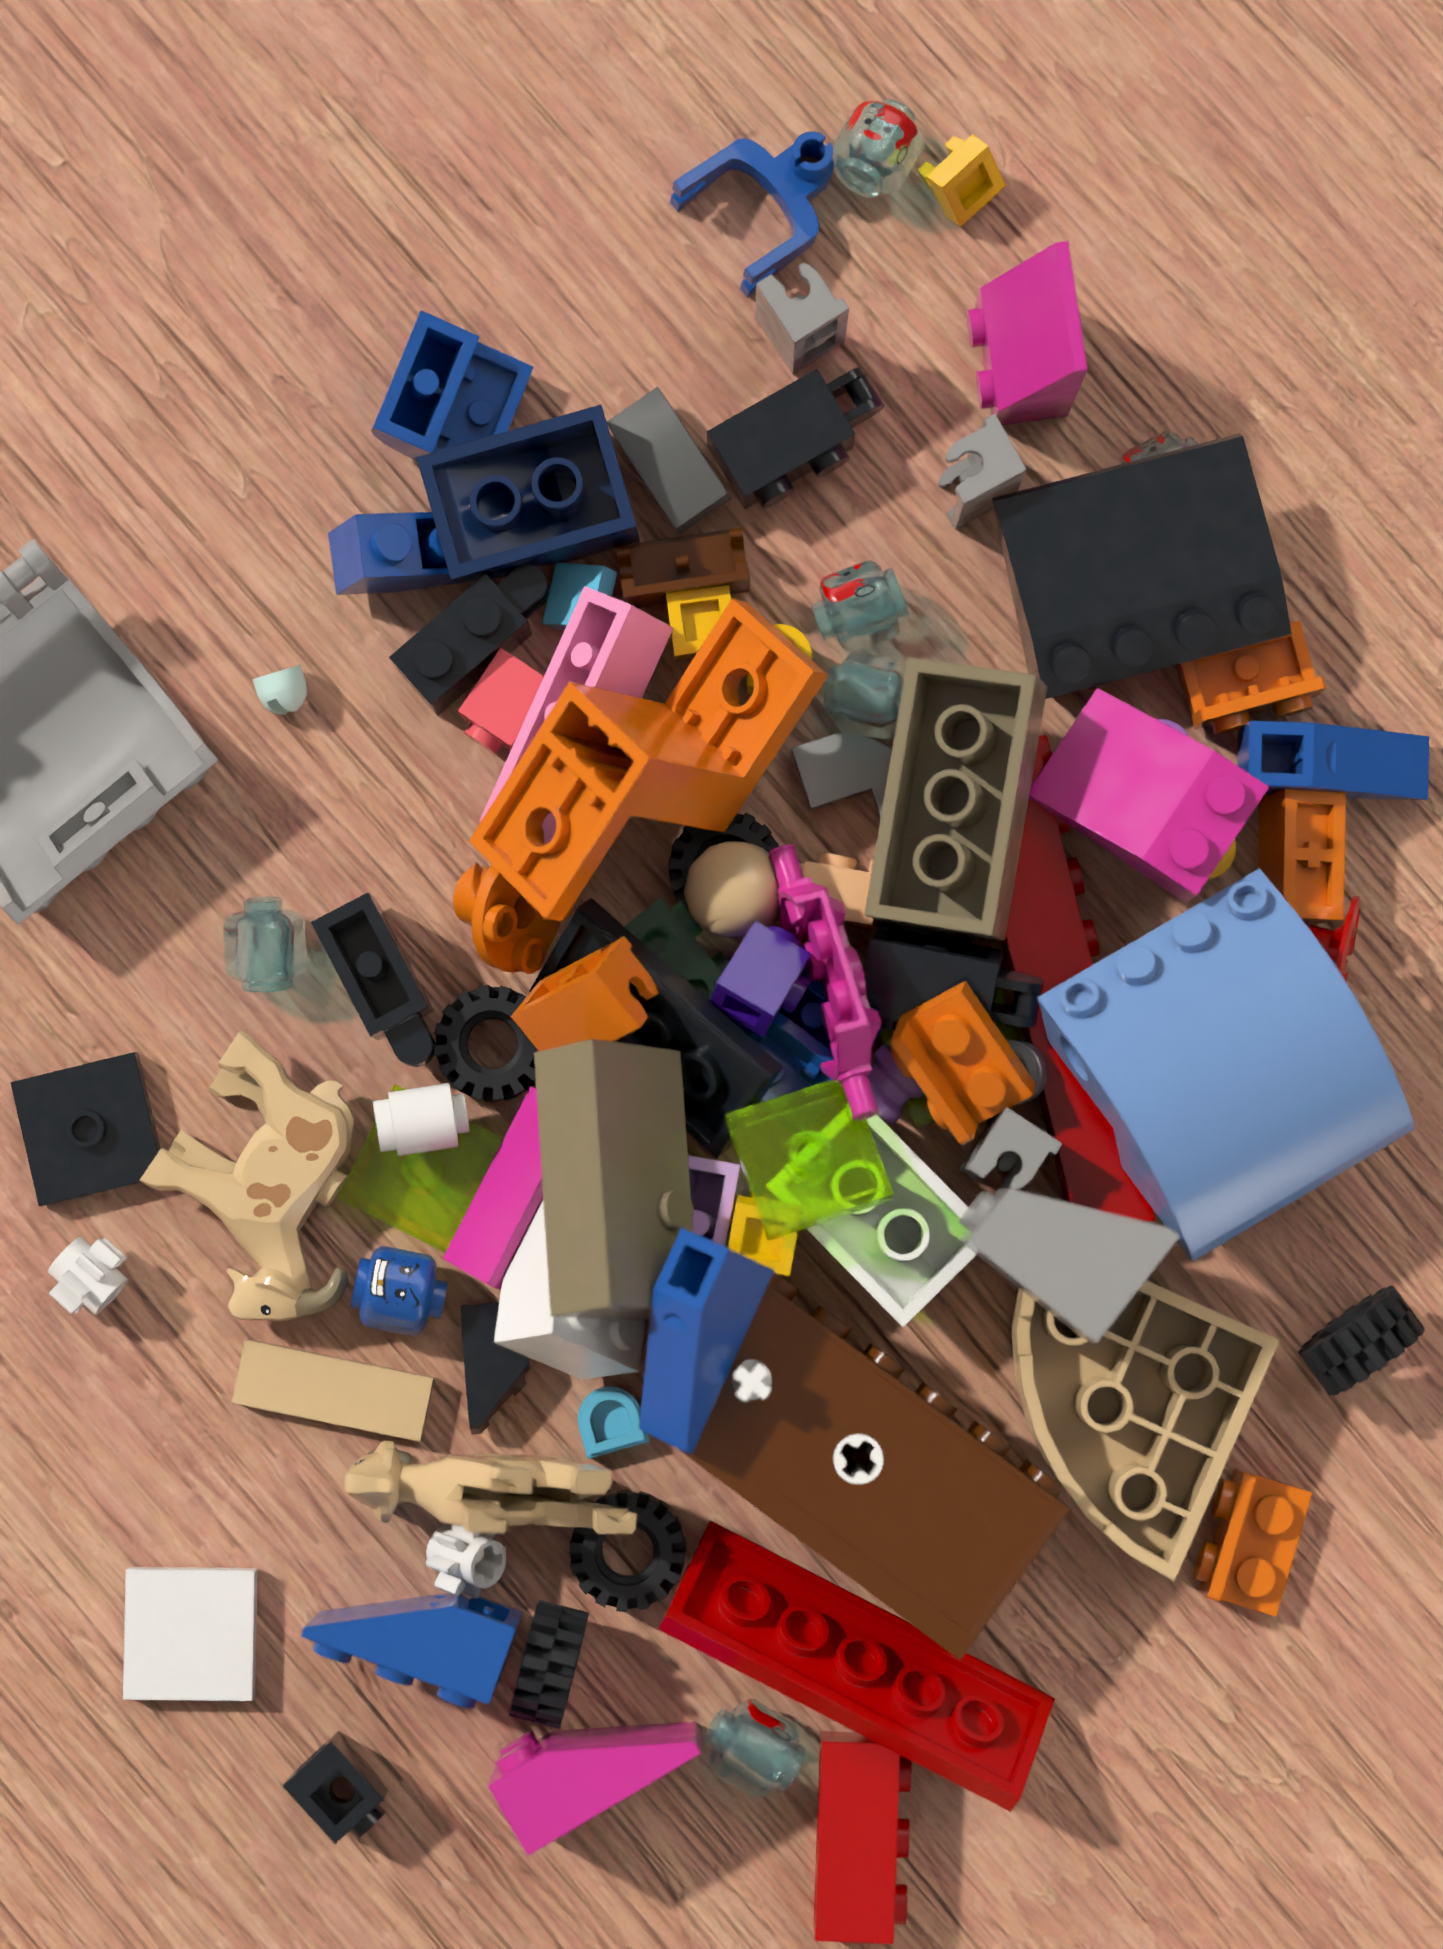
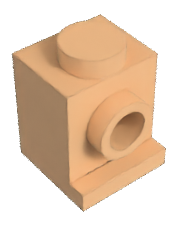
M820 853L818 863L805 861V864L799 863L804 878L810 876L813 883L827 887L829 895L843 903L846 912L843 926L870 930L873 919L865 916L864 913L873 860L870 861L867 872L855 870L856 859L828 853Z

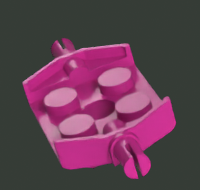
M783 845L771 850L768 854L779 883L777 890L779 894V926L793 934L800 942L807 940V943L802 944V948L812 954L805 969L809 979L812 981L820 980L826 1002L820 1005L821 1018L828 1039L830 1041L835 1040L830 1045L834 1059L821 1063L820 1067L827 1076L843 1085L853 1121L868 1119L879 1113V1108L876 1105L868 1079L872 1071L870 1065L871 1049L881 1025L878 1011L869 1007L866 998V985L861 963L856 951L849 945L843 926L846 915L843 903L831 897L827 887L813 883L810 876L804 878L795 852V845Z

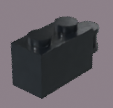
M863 367L855 368L828 384L825 383L818 369H815L708 430L707 446L743 508L747 509L759 502L761 507L765 509L793 493L795 488L792 483L814 471L815 475L819 478L845 464L850 459L847 451L851 450L854 446L855 432L852 428L877 414L884 408L885 404L873 387ZM848 392L856 407L844 414L835 398Z
M525 564L514 569L497 585L487 574L483 575L389 657L396 670L437 716L479 681L500 648L508 653H512L532 635L527 619L545 604L549 595L545 574L540 568Z
M367 892L312 921L311 924L369 1036L378 1041L386 1037L396 1057L409 1066L421 1067L428 1064L434 1057L433 1045H436L423 1017L434 1012V1009L377 899Z
M878 925L871 937L864 973L866 998L869 1007L878 1011L881 1021L880 1027L889 1030L896 1029L899 1018L904 1013L964 981L970 986L993 1022L1018 1027L1036 1026L1039 1009L1037 997L1042 994L1044 980L1030 974L1001 969L1005 950ZM998 987L1015 990L1013 1006L995 1003Z

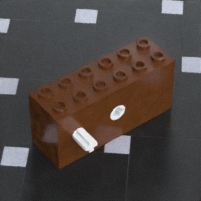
M774 1272L692 1455L682 1450L680 1451L961 1660L1070 1510L1057 1498L1064 1487L1027 1459L1019 1469L1007 1461L1004 1457L1011 1448L975 1420L967 1430L951 1419L958 1409L951 1402L924 1382L919 1385L916 1391H913L898 1379L905 1370L900 1364L871 1343L862 1353L845 1340L852 1331L849 1326L820 1305L817 1306L812 1314L807 1312L793 1301L799 1290ZM864 1440L867 1441L865 1449L870 1460L865 1465L854 1461L848 1468L845 1467L847 1460L841 1450L846 1443L858 1447Z

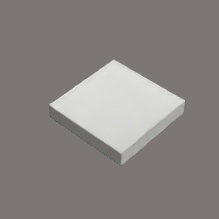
M128 1567L125 1576L123 1700L253 1701L256 1689L258 1568Z

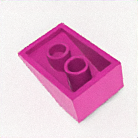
M1063 241L1050 245L982 286L975 304L976 309L967 310L970 345L972 348L982 347L985 370L976 371L980 409L991 408V414H996L1002 426L1068 417L1088 370L1069 242Z
M1097 688L1031 785L1029 798L1186 903L1198 895L1269 786L1215 750Z
M696 1721L551 1731L537 1739L533 1731H530L513 1740L499 1751L502 1756L495 1761L496 1767L489 1781L488 1788L527 1856L701 1754L702 1731Z

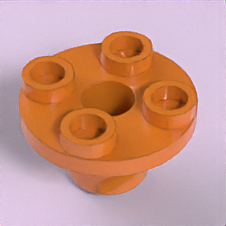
M475 863L473 867L463 873L456 884L453 894L454 911L460 921L472 925L473 941L480 958L487 965L505 972L533 974L538 971L544 963L546 951L552 944L561 921L545 919L493 865L488 868ZM575 903L573 904V906L571 907V909L569 910L564 919H566L571 914L575 906Z

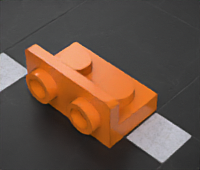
M966 981L900 1016L891 1039L893 1059L901 1073L909 1079L914 1078L925 1093L929 1111L935 1122L943 1130L950 1129L960 1145L974 1139L979 1123L997 1115L1005 1108H1010L1033 1096L1036 1087L1035 1081Z
M1234 1468L1231 1481L1222 1479L1215 1494L1212 1516L1220 1519L1213 1543L1204 1541L1196 1559L1193 1576L1194 1579L1201 1581L1199 1592L1208 1599L1218 1602L1223 1600L1276 1617L1313 1492Z

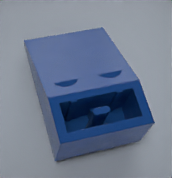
M442 1593L320 1611L304 1627L301 1637L314 1641L313 1651L325 1658L341 1663H350L352 1656H356L377 1664L375 1674L384 1679L401 1685L412 1686L414 1678L439 1686L437 1696L458 1706L474 1708L477 1700L486 1704L490 1703L499 1684L524 1612L480 1596L473 1598L463 1593H460L458 1596L451 1593Z

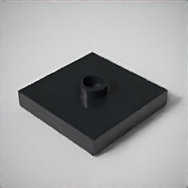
M132 1052L10 1082L39 1207L142 1183L140 1182L141 1177L161 1148L139 1053Z

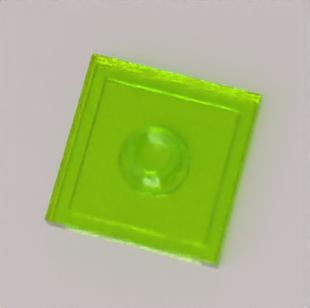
M832 1079L725 1114V1123L768 1241L893 1199L894 1193L867 1120L853 1121L843 1085H840L838 1081Z
M394 1084L390 1092L406 1089ZM468 1120L469 1132L457 1134L459 1147L398 1156L397 1150L380 1151L375 1121L337 1199L446 1253L504 1138Z

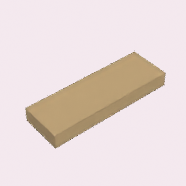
M245 1339L231 1403L420 1442L423 1438L435 1377Z

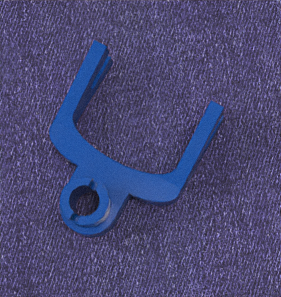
M810 131L801 134L796 138L793 145L775 158L758 143L745 138L737 139L673 182L672 190L674 193L671 195L670 204L678 212L726 171L731 169L739 170L760 183L785 214L793 237L745 268L743 274L745 279L741 281L740 290L747 298L756 291V283L771 274L775 276L815 242L819 223L809 201L828 186L834 169L833 147L830 142L827 145L823 144L826 137L819 132ZM803 156H812L818 162L809 163L804 161L800 164V159Z

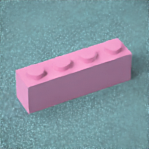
M584 586L480 818V822L568 683H579L642 698L671 635L672 626L628 603ZM552 812L548 814L542 825L546 845L552 840L556 831V820Z

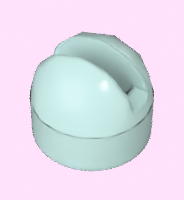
M301 665L252 679L260 702L265 709L273 714L285 715L289 711L295 712L304 704L307 696V686Z

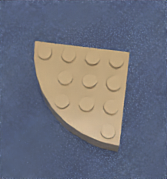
M1146 1280L1101 1339L1094 1343L1081 1338L1016 1286L1011 1327L1015 1382L1028 1429L1050 1473L1064 1487L1063 1490L1079 1511L1128 1555L1175 1581L1280 1340Z

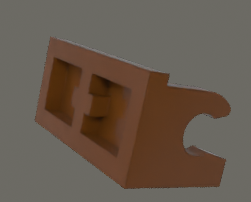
M742 527L629 545H617L616 551L624 602L636 608L667 604L666 593L729 585L730 594L750 592V575L748 562L745 557Z

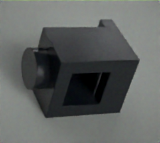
M339 1731L299 1766L282 1785L334 1844L349 1831L356 1839H359L386 1813L379 1803L389 1791L348 1746L347 1740ZM337 1778H347L355 1788L354 1796L349 1799L338 1798L333 1793L332 1782Z

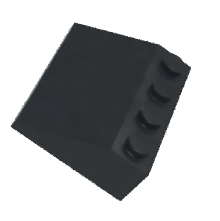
M1240 433L992 498L1028 674L1037 675L1048 686L1046 699L1292 634L1282 574L1245 441Z

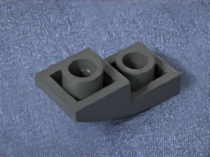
M658 386L607 421V425L679 534L732 499L709 461L694 442Z

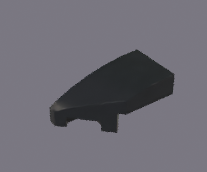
M499 1302L460 1306L469 1427L472 1435L482 1434L490 1425L489 1419L512 1394L516 1396L526 1385L524 1375L530 1370L529 1357L494 1343Z

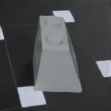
M1010 1188L998 1189L994 1195L989 1191L986 1193L982 1191L959 1220V1223L967 1229L959 1239L962 1244L1081 1338L1094 1343L1101 1339L1180 1237L1168 1227Z

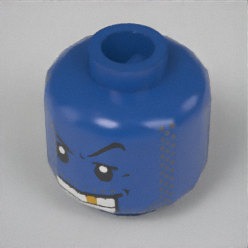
M381 1246L372 1253L370 1259L360 1258L350 1308L359 1310L360 1321L368 1328L416 1336L424 1329L428 1317L441 1318L448 1281L436 1279L437 1265L431 1256Z

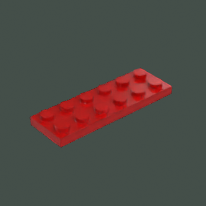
M711 1520L700 1538L658 1630L1009 1812L1013 1810L1021 1799L1055 1701L1054 1697L968 1653H965L961 1660H959L914 1625Z

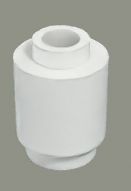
M449 1083L388 1092L389 1099L373 1101L381 1152L397 1150V1155L402 1156L459 1147L457 1134L469 1132L464 1094L451 1096Z

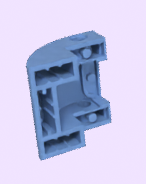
M1260 868L1037 997L1049 1043L1114 1128L1121 1167L1164 1225L1180 1236L1177 1242L1192 1262L1414 1130V1121L1394 1069L1359 1002L1316 937Z

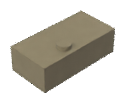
M908 657L865 916L879 922L1005 941L1048 687L1037 675Z
M591 1039L535 1052L534 1061L550 1316L639 1321L650 1319L653 1289L679 1231L683 1228L693 1233V1205L690 1194L680 1051Z

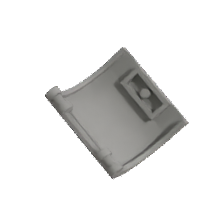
M34 538L18 550L22 555L4 571L0 569V906L18 925L32 913L39 912L48 907L61 889L82 872L89 871L99 865L111 848L132 831L145 827L162 806L182 790L196 785L204 777L207 769L218 761L199 733L159 683Z

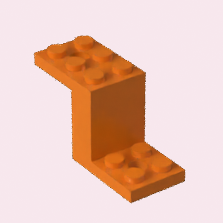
M732 598L665 703L569 682L469 842L545 919L562 922L630 816L724 833L822 686L828 674L750 604ZM750 673L754 681L753 694L749 701L741 706L737 691L741 679ZM552 812L556 820V831L552 840L546 845L542 825L548 814Z

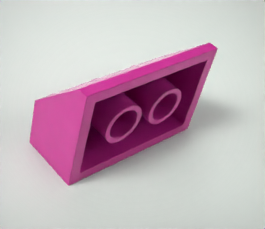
M530 1086L443 1257L444 1260L498 1290H501L502 1280L543 1200L536 1088Z

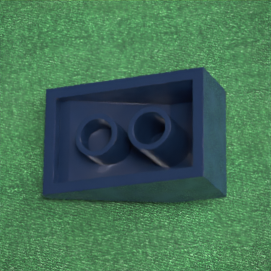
M601 404L416 457L452 582L481 577L485 574L492 575L509 572L525 564L542 566L580 559L615 549L617 545H629L640 541Z

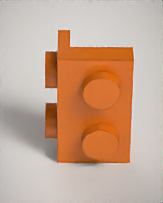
M1300 620L1290 623L1291 635L1177 664L1195 730L1212 725L1214 734L1219 735L1241 729L1251 721V714L1274 709L1276 718H1283L1313 708L1311 698L1317 697L1326 689V684L1323 676L1316 677Z

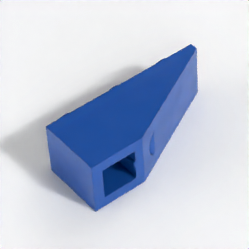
M432 512L355 514L328 533L336 595L395 593L473 582L481 578L451 581ZM512 571L488 576L490 579L506 577Z
M1249 721L1238 731L1237 766L1269 786L1264 795L1283 789L1346 792V798L1428 800L1429 736L1320 723Z
M680 1229L653 1289L639 1422L640 1430L692 1455L774 1273L773 1269L688 1230Z

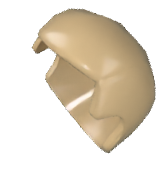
M738 841L723 842L707 848L689 866L683 892L689 913L700 927L706 928L709 933L719 937L740 938L746 936L754 921L761 923L767 928L775 924L779 919V894L777 891L779 883L772 861L769 858V853L765 849L751 843Z

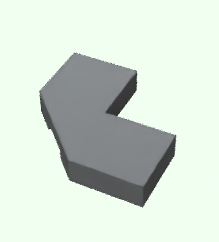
M849 729L791 749L811 810L871 791L881 819L892 748L854 729Z

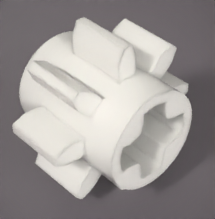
M80 1236L68 1245L49 1267L47 1272L59 1282L49 1292V1295L71 1315L74 1312L77 1314L84 1306L94 1315H97L115 1299L127 1284L129 1279L118 1270L127 1257L105 1237L103 1239L98 1238L91 1246Z
M445 1524L432 1534L428 1542L426 1566L440 1572L434 1584L436 1588L456 1596L463 1593L473 1598H478L481 1588L491 1587L503 1574L506 1565V1546L493 1540L496 1533H469L464 1529V1526Z

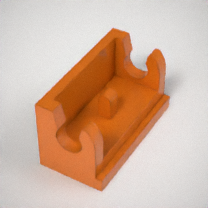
M1283 789L1264 795L1259 802L1258 869L1260 868L1305 924L1344 920L1346 792Z
M625 936L540 980L511 1015V1018L538 1051L591 1039L613 1042L639 1029L644 1024L648 1016L640 1002L631 995L629 982L636 986L639 994L646 1000L658 994L657 987L650 974L630 951L632 945Z

